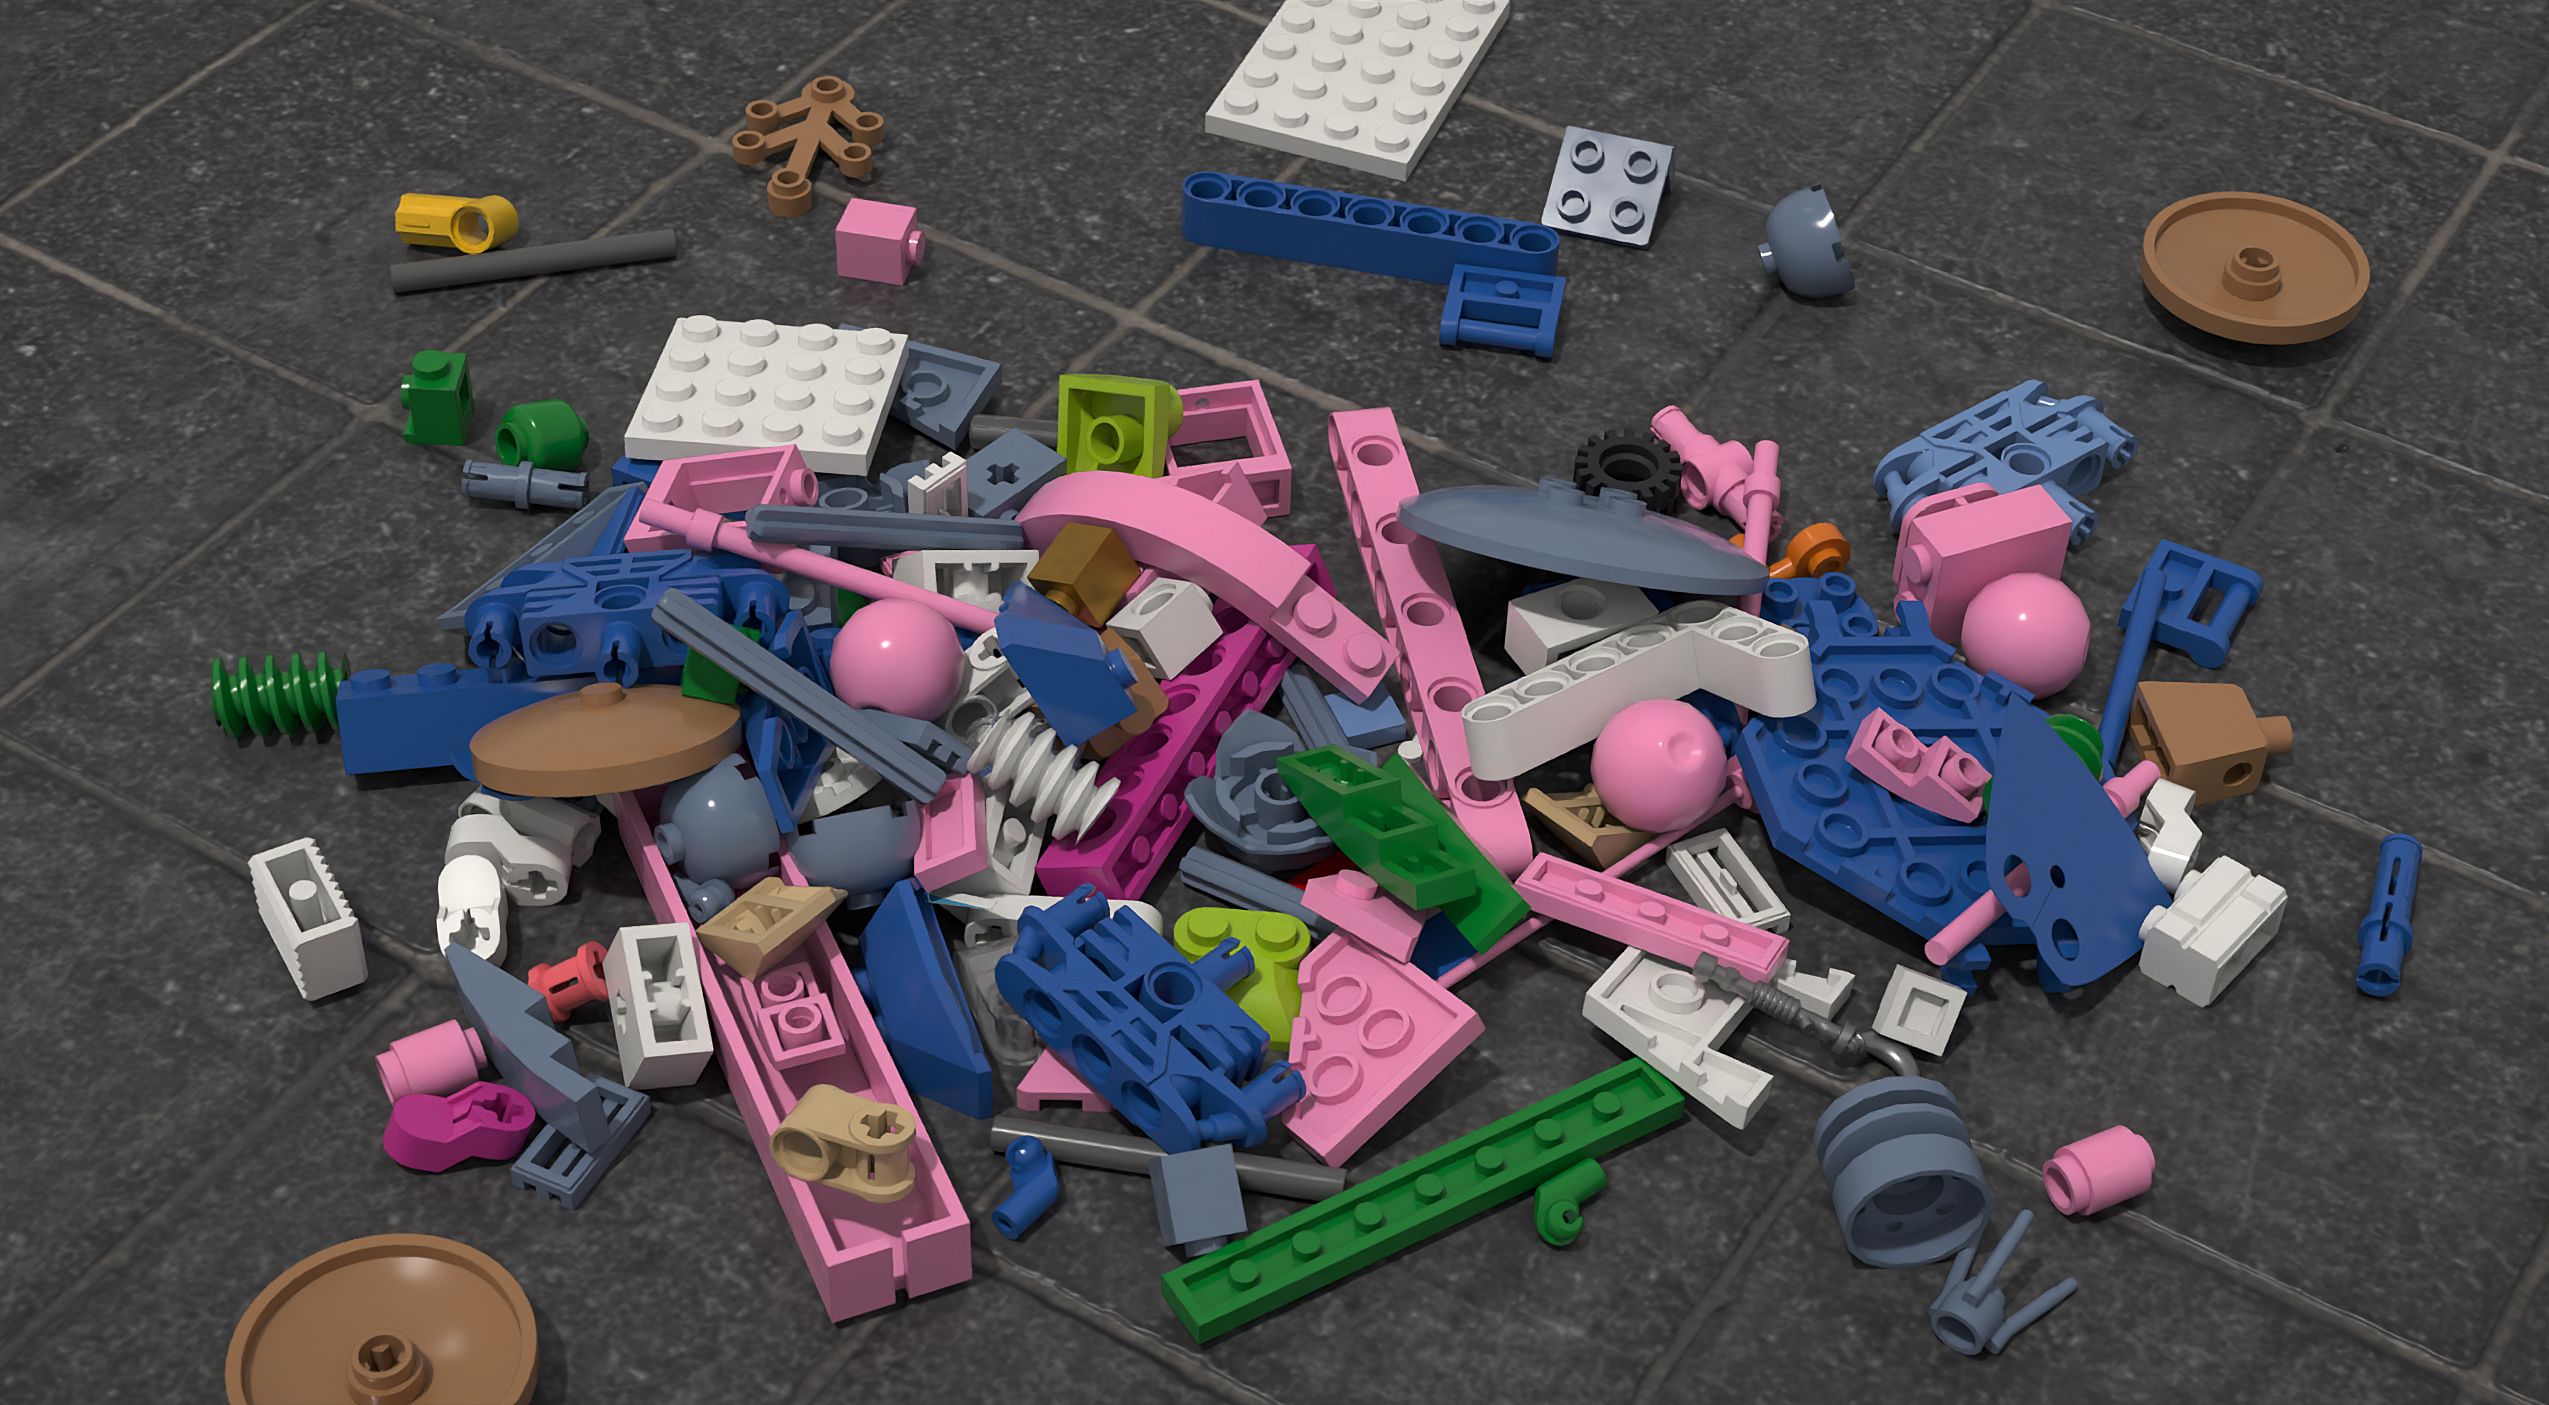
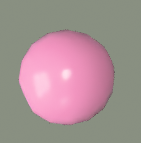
M2038 572L2011 573L1988 583L1969 603L1962 627L1961 650L1970 669L1982 676H1985L1989 669H1992L2035 694L2033 700H2041L2064 690L2083 670L2090 642L2091 622L2081 599L2063 582Z
M886 598L857 610L834 638L830 659V676L838 699L854 710L868 708L933 723L950 708L961 692L965 654L956 630L942 614L921 602L904 598Z
M1660 698L1633 702L1611 716L1593 746L1590 769L1595 791L1610 814L1630 828L1650 833L1686 829L1707 815L1725 786L1728 760L1723 739L1707 716L1689 703L1670 698Z

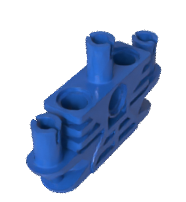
M693 548L571 557L564 558L563 561L518 566L504 577L500 588L485 592L469 605L465 612L464 624L468 633L472 636L469 642L468 653L471 660L479 667L490 669L492 656L497 655L495 660L496 669L501 668L508 663L512 654V646L523 645L527 673L532 677L595 672L597 679L601 683H617L618 676L623 675L622 685L623 689L635 683L638 678L639 668L684 665L688 645L655 624L650 617L655 605L668 589H678L728 624L760 630L759 644L761 647H765L773 640L776 631L775 623L783 618L789 609L790 596L783 583L774 575L762 570L761 565L756 560L722 549H714L712 552H708L705 550L693 551Z
M1087 882L1079 885L1073 892L1046 910L1032 905L1023 909L1017 921L1019 937L1012 950L1013 954L1008 953L1001 956L995 967V980L1001 995L1010 1007L1038 1032L1039 1037L1132 1124L1139 1126L1170 1155L1199 1150L1200 1142L1211 1140L1214 1143L1226 1141L1233 1146L1241 1148L1262 1145L1267 1138L1266 1124L1306 1096V1084L1297 1069L1281 1081L1280 1077L1289 1071L1292 1065L1287 1061H1276L1267 1071L1258 1076L1270 1043V1035L1224 993L1239 981L1250 977L1255 971L1254 958L1246 945L1230 957L1229 953L1239 947V939L1234 937L1225 938L1217 947L1194 963H1191L1129 906L1124 905L1116 910L1113 919H1111L1108 901L1101 891L1086 901L1085 898L1092 894L1096 887ZM1244 1080L1250 1082L1245 1087L1240 1089L1243 1085Z

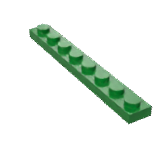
M1639 1056L1634 1057L1161 1275V1294L1197 1344L1200 1345L1538 1186L1585 1158L1595 1159L1682 1118L1685 1098L1666 1076Z

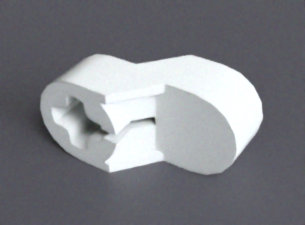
M2159 778L2146 799V804L2140 818L2141 822L2138 826L2139 833L2137 839L2148 854L2149 863L2158 879L2165 886L2168 893L2175 895L2184 877L2194 867L2198 856L2197 852L2200 849L2202 833L2190 818L2196 799V791Z
M466 815L456 820L452 825L444 862L446 865L453 859L464 855H478L489 860L501 877L506 894L516 905L520 906L553 905L561 901L567 894L573 856L563 843L553 838L542 836H520L502 815Z
M464 855L455 858L444 867L438 882L440 908L436 921L441 951L446 958L444 948L455 941L499 968L507 955L508 945L505 926L508 917V906L503 881L496 868L489 860L483 857Z

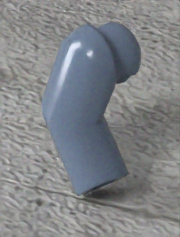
M680 869L671 876L685 909L689 910L692 918L699 924H705L737 900L735 891L724 880L715 878L700 885L688 879Z

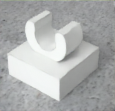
M1897 964L1880 1003V1008L1872 1028L1881 1035L1942 1056L1967 992L1958 986Z

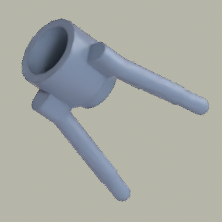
M2026 1209L2020 1212L1977 1277H1971L1968 1281H1964L1982 1239L1983 1231L1968 1246L1958 1251L1941 1294L1928 1309V1314L1931 1316L1932 1329L1937 1337L1953 1350L1965 1355H1975L1985 1347L1989 1352L1998 1354L2012 1335L2053 1308L2078 1288V1282L2075 1278H2067L2004 1320L2003 1308L2006 1305V1300L2001 1290L1993 1282L2032 1223L2034 1215L2030 1210Z

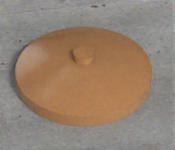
M2251 192L2200 194L2180 200L2166 207L2148 225L2139 260L2140 272L2148 290L2171 313L2209 333L2256 344H2298L2321 339L2336 333L2352 322L2360 312L2370 281L2369 262L2362 247L2346 229L2334 220L2297 202Z
M604 682L588 685L579 691L541 700L493 720L472 737L470 751L474 776L481 784L491 789L509 794L534 797L593 796L655 786L708 769L739 749L744 741L741 709L736 701L734 705L681 695V686L632 684L630 687L623 689V685L618 683Z
M415 1233L373 1235L336 1244L303 1259L278 1276L255 1298L238 1323L229 1344L225 1366L226 1393L230 1405H529L538 1380L540 1349L534 1314L529 1300L513 1276L498 1262L471 1246L438 1236Z

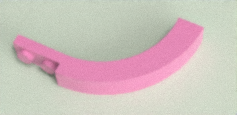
M1076 472L1058 477L1045 484L1031 497L1014 519L1023 527L1022 538L1024 546L1022 550H1038L1039 560L1067 522L1113 528L1133 560L1157 566L1177 574L1228 602L1260 625L1358 705L1371 695L1400 654L1397 648L1304 574L1311 565L1308 560L1275 536L1232 510L1175 485L1123 472Z

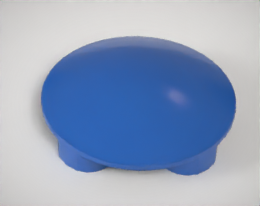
M1827 572L1820 579L1810 577L1788 580L1772 578L1768 580L1767 588L1762 592L1760 618L1779 626L1784 623L1793 629L1796 627H1809V620L1804 611L1808 600H1831L1843 637H1877L1879 628L1877 618L1871 607L1855 593V582L1843 573Z

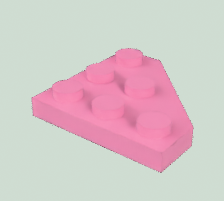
M1339 926L1310 952L1299 965L1297 985L1302 991L1300 1016L1293 1018L1288 1062L1292 1064V1071L1297 1069L1301 1073L1307 1090L1306 1096L1301 1101L1292 1104L1282 1112L1281 1122L1291 1138L1325 1166L1339 1168L1484 1032L1486 1028L1476 1011L1412 963L1401 962Z

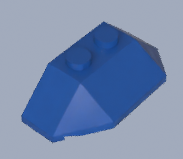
M916 876L903 879L894 884L858 938L860 967L850 969L851 975L867 1008H869L873 1021L906 1090L978 1120L992 1118V1070L983 1050L932 904L924 902L928 897V893Z

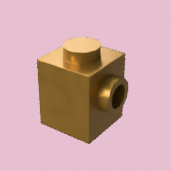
M1067 522L1028 574L1027 579L1038 593L1086 625L1101 628L1140 575L1141 570L1113 528Z

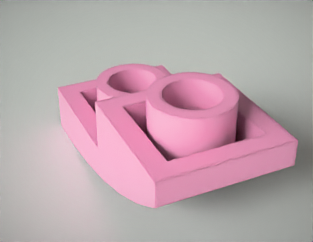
M1880 707L1862 720L1845 757L1846 761L1864 775L1903 799L1929 811L1966 823H1970L1978 817L1983 805L1982 793L1985 784L1993 776L1981 766L1975 757L1965 753L1945 735L1927 748L1907 727L1896 722Z
M808 961L768 971L753 983L745 977L740 978L741 994L746 1010L761 1046L776 1071L846 1053L845 1042L826 993L820 994Z

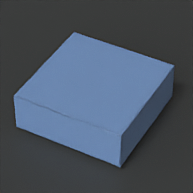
M1383 682L1378 683L1371 695L1360 705L1343 692L1324 696L1327 705L1351 746L1368 749L1406 739L1407 723Z

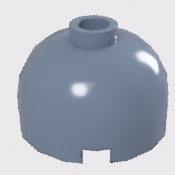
M1818 183L1800 189L1784 197L1771 210L1765 223L1768 242L1758 245L1767 276L1771 277L1779 274L1780 279L1789 291L1804 298L1820 299L1855 289L1848 259H1843L1845 255L1841 244L1842 239L1821 184Z
M732 753L729 757L708 769L674 780L667 787L660 809L661 825L656 826L654 829L655 843L665 863L668 865L675 863L678 870L680 869L688 879L700 885L708 880L717 878L730 884L733 890L748 888L758 884L767 877L777 875L779 866L768 867V854L781 850L775 815L763 785L757 776L744 780L735 766L746 761L736 753Z
M917 800L902 802L904 816L896 818L892 817L891 807L887 805L810 820L813 834L799 836L797 826L794 831L784 833L787 852L798 871L805 876L809 886H830L834 889L846 890L849 894L845 898L848 910L882 904L887 896L885 889L892 888L896 882L909 878L914 872V855L919 849L922 828Z

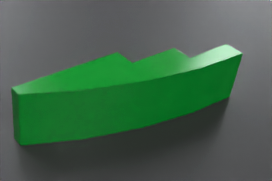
M1335 744L1276 758L1279 774L1310 816L1343 853L1381 887L1410 907L1419 911L1476 895L1475 869L1439 849L1437 823L1402 805L1401 779Z
M1396 752L1380 769L1401 779L1402 805L1437 823L1439 849L1475 869L1476 895L1437 906L1479 953L1484 955L1532 907L1491 854L1470 835L1452 810L1431 791L1414 767Z

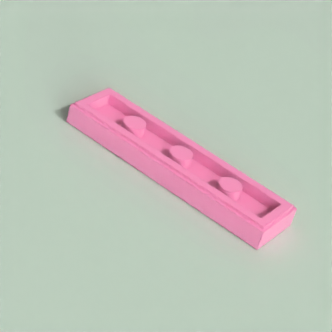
M1539 852L1514 883L1532 907L1530 909L1532 911L1692 968L1700 953L1705 951L1719 958L1717 964L1725 968L1733 967L1737 969L1744 978L1754 983L1762 980L1764 983L1770 984L1786 960L1790 940L1785 937L1543 852Z

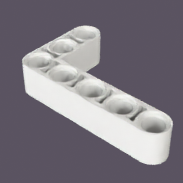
M1694 600L1679 604L1465 705L1461 710L1472 774L1476 778L1485 781H1499L1518 776L1599 737L1611 716L1633 702L1660 698L1676 700L1699 688L1770 717L1785 718L1805 713L1812 709L1817 702L1808 639L1802 634L1717 601Z

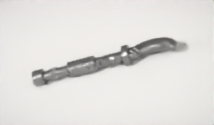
M1702 951L1697 958L1690 975L1704 982L1711 979L1717 982L1718 986L1724 991H1735L1746 997L1747 1004L1774 1018H1778V1020L1788 1025L1792 1022L1797 1023L1805 1034L1810 1033L1812 1030L1815 1031L1820 1040L1834 1042L1830 1050L1840 1056L1843 1051L1847 1054L1866 1052L1885 1062L1898 1076L1920 1077L1917 1061L1911 1052L1898 1040L1881 1035L1876 1031L1860 1030L1854 1032L1856 1026L1849 1021H1846L1843 1027H1840L1825 1017L1801 1007L1799 999H1795L1793 996L1764 983L1762 980L1754 983L1741 976L1737 969L1733 967L1725 968L1717 964L1719 958L1705 951Z

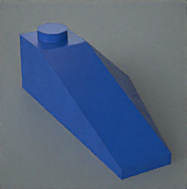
M1021 580L1008 585L1003 597L1005 603L999 606L1000 614L995 616L994 619L1000 650L1065 747L1071 744L1076 747L1137 712L1131 686L1138 683L1139 680L1121 648L1118 647L1110 652L1097 631Z
M801 609L788 612L768 651L833 695ZM750 688L740 705L744 731L742 746L745 750L751 752L757 773L780 831L783 834L795 830L835 745Z

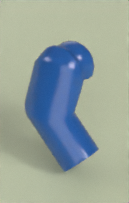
M1031 1135L1019 1137L1008 1146L1005 1158L1011 1166L1010 1177L1014 1192L991 1213L992 1222L997 1230L1006 1238L1012 1240L1017 1239L1056 1202L1060 1192L1055 1161L1051 1152L1044 1151L1040 1139Z

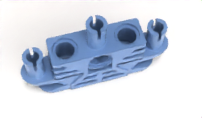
M2032 379L2007 392L2002 391L1893 449L1881 460L1873 476V487L1879 496L1888 498L1892 507L1890 524L1895 533L1900 534L1902 521L1907 511L1925 497L1981 482L1993 486L1999 495L2040 484L2073 521L2069 542L2079 545L2081 540L2085 542L2093 534L2099 523V515L2096 511L2079 502L2077 498L2099 486L2105 461L2115 469H2119L2121 464L2125 466L2137 452L2139 440L2135 435L2118 426L2103 414L2104 404L2100 399L2087 395L2076 396L2068 400L2047 397V383Z

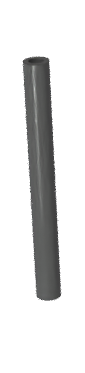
M665 229L390 265L394 293L676 257L677 248L674 230Z
M996 1115L990 1140V1149L992 1151L1006 1153L1011 1142L1019 1137L1031 1135L1040 1139L1044 1151H1050L1054 1160L1150 1175L1148 1160L1170 1155L1154 1140L1149 1138ZM1233 1152L1240 1189L1320 1202L1346 1190L1348 1169Z

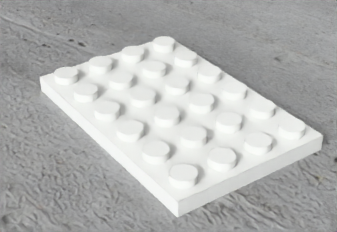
M1286 0L1205 114V132L1406 182L1508 19L1510 0Z

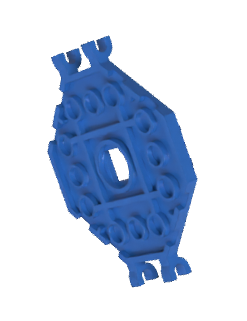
M1808 600L1804 611L1809 620V627H1796L1794 632L1802 634L1808 639L1817 702L1812 709L1797 716L1782 718L1770 717L1760 713L1757 718L1753 717L1742 730L1734 751L1774 848L1925 939L1931 940L1991 889L1987 878L1985 856L1988 816L1982 805L1978 817L1970 823L1945 817L1903 799L1860 772L1846 761L1845 757L1862 720L1880 707L1896 722L1907 727L1927 748L1945 735L1965 753L1975 757L1985 770L1994 775L2000 736L2011 691L2025 701L2041 718L2045 719L2051 715L2031 704L2035 694L1992 669H1989L1986 675L1982 676L1953 659L1957 649L1934 636L1929 626L1926 608L1922 601H1899L1895 611L1900 619L1901 627H1887L1883 637H1843L1831 600ZM2104 752L2101 758L2104 765L2102 780L2099 782L2101 786L2111 778L2116 777ZM2132 812L2125 820L2134 832L2138 821ZM2010 855L2005 859L2003 865L2004 877L2023 862L2019 857ZM2058 867L2050 876L2057 888H2063L2065 877L2062 870ZM2006 911L1946 964L1940 965L1941 979L1967 992L1966 996H1973L1977 985L1971 970H1986L1992 961L1984 945L2036 944L2038 948L2035 935L2024 922L2013 919ZM2057 919L2052 927L2054 946L2065 960L2073 961L2078 956L2079 941L2073 935L2070 928L2071 924L2064 919ZM2038 950L2037 974L2044 992H2069L2072 986L2062 983L2042 959Z

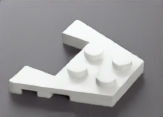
M1629 945L1586 992L1582 1015L1732 1126L1743 1130L1768 1099L1773 1075L1719 1053L1717 1050L1753 1009V1006L1747 1004L1746 997L1733 990L1730 992L1722 990L1718 983L1711 979L1704 982L1690 975L1692 967ZM1786 959L1769 985L1793 996L1795 999H1799L1801 1007L1831 1021L1850 997L1855 975L1833 968L1829 969L1827 979L1795 972L1796 961Z

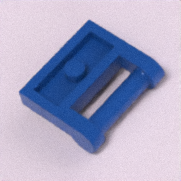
M1455 263L1441 319L1439 344L1457 346L1458 341L1535 351V357L1553 359L1556 335L1565 296L1566 278ZM1483 320L1496 321V322H1504V323H1511V324H1519V325H1522V326L1499 324V323H1492V322H1484Z
M2162 539L2145 569H2160L2167 575L2166 585L2150 640L2159 641L2189 652L2191 659L2202 667L2217 668L2222 665L2230 651L2229 638L2245 608L2254 605L2263 590V581L2255 571ZM2142 574L2121 608L2117 627L2127 630ZM2213 588L2222 591L2224 598L2209 625L2192 621L2208 589Z

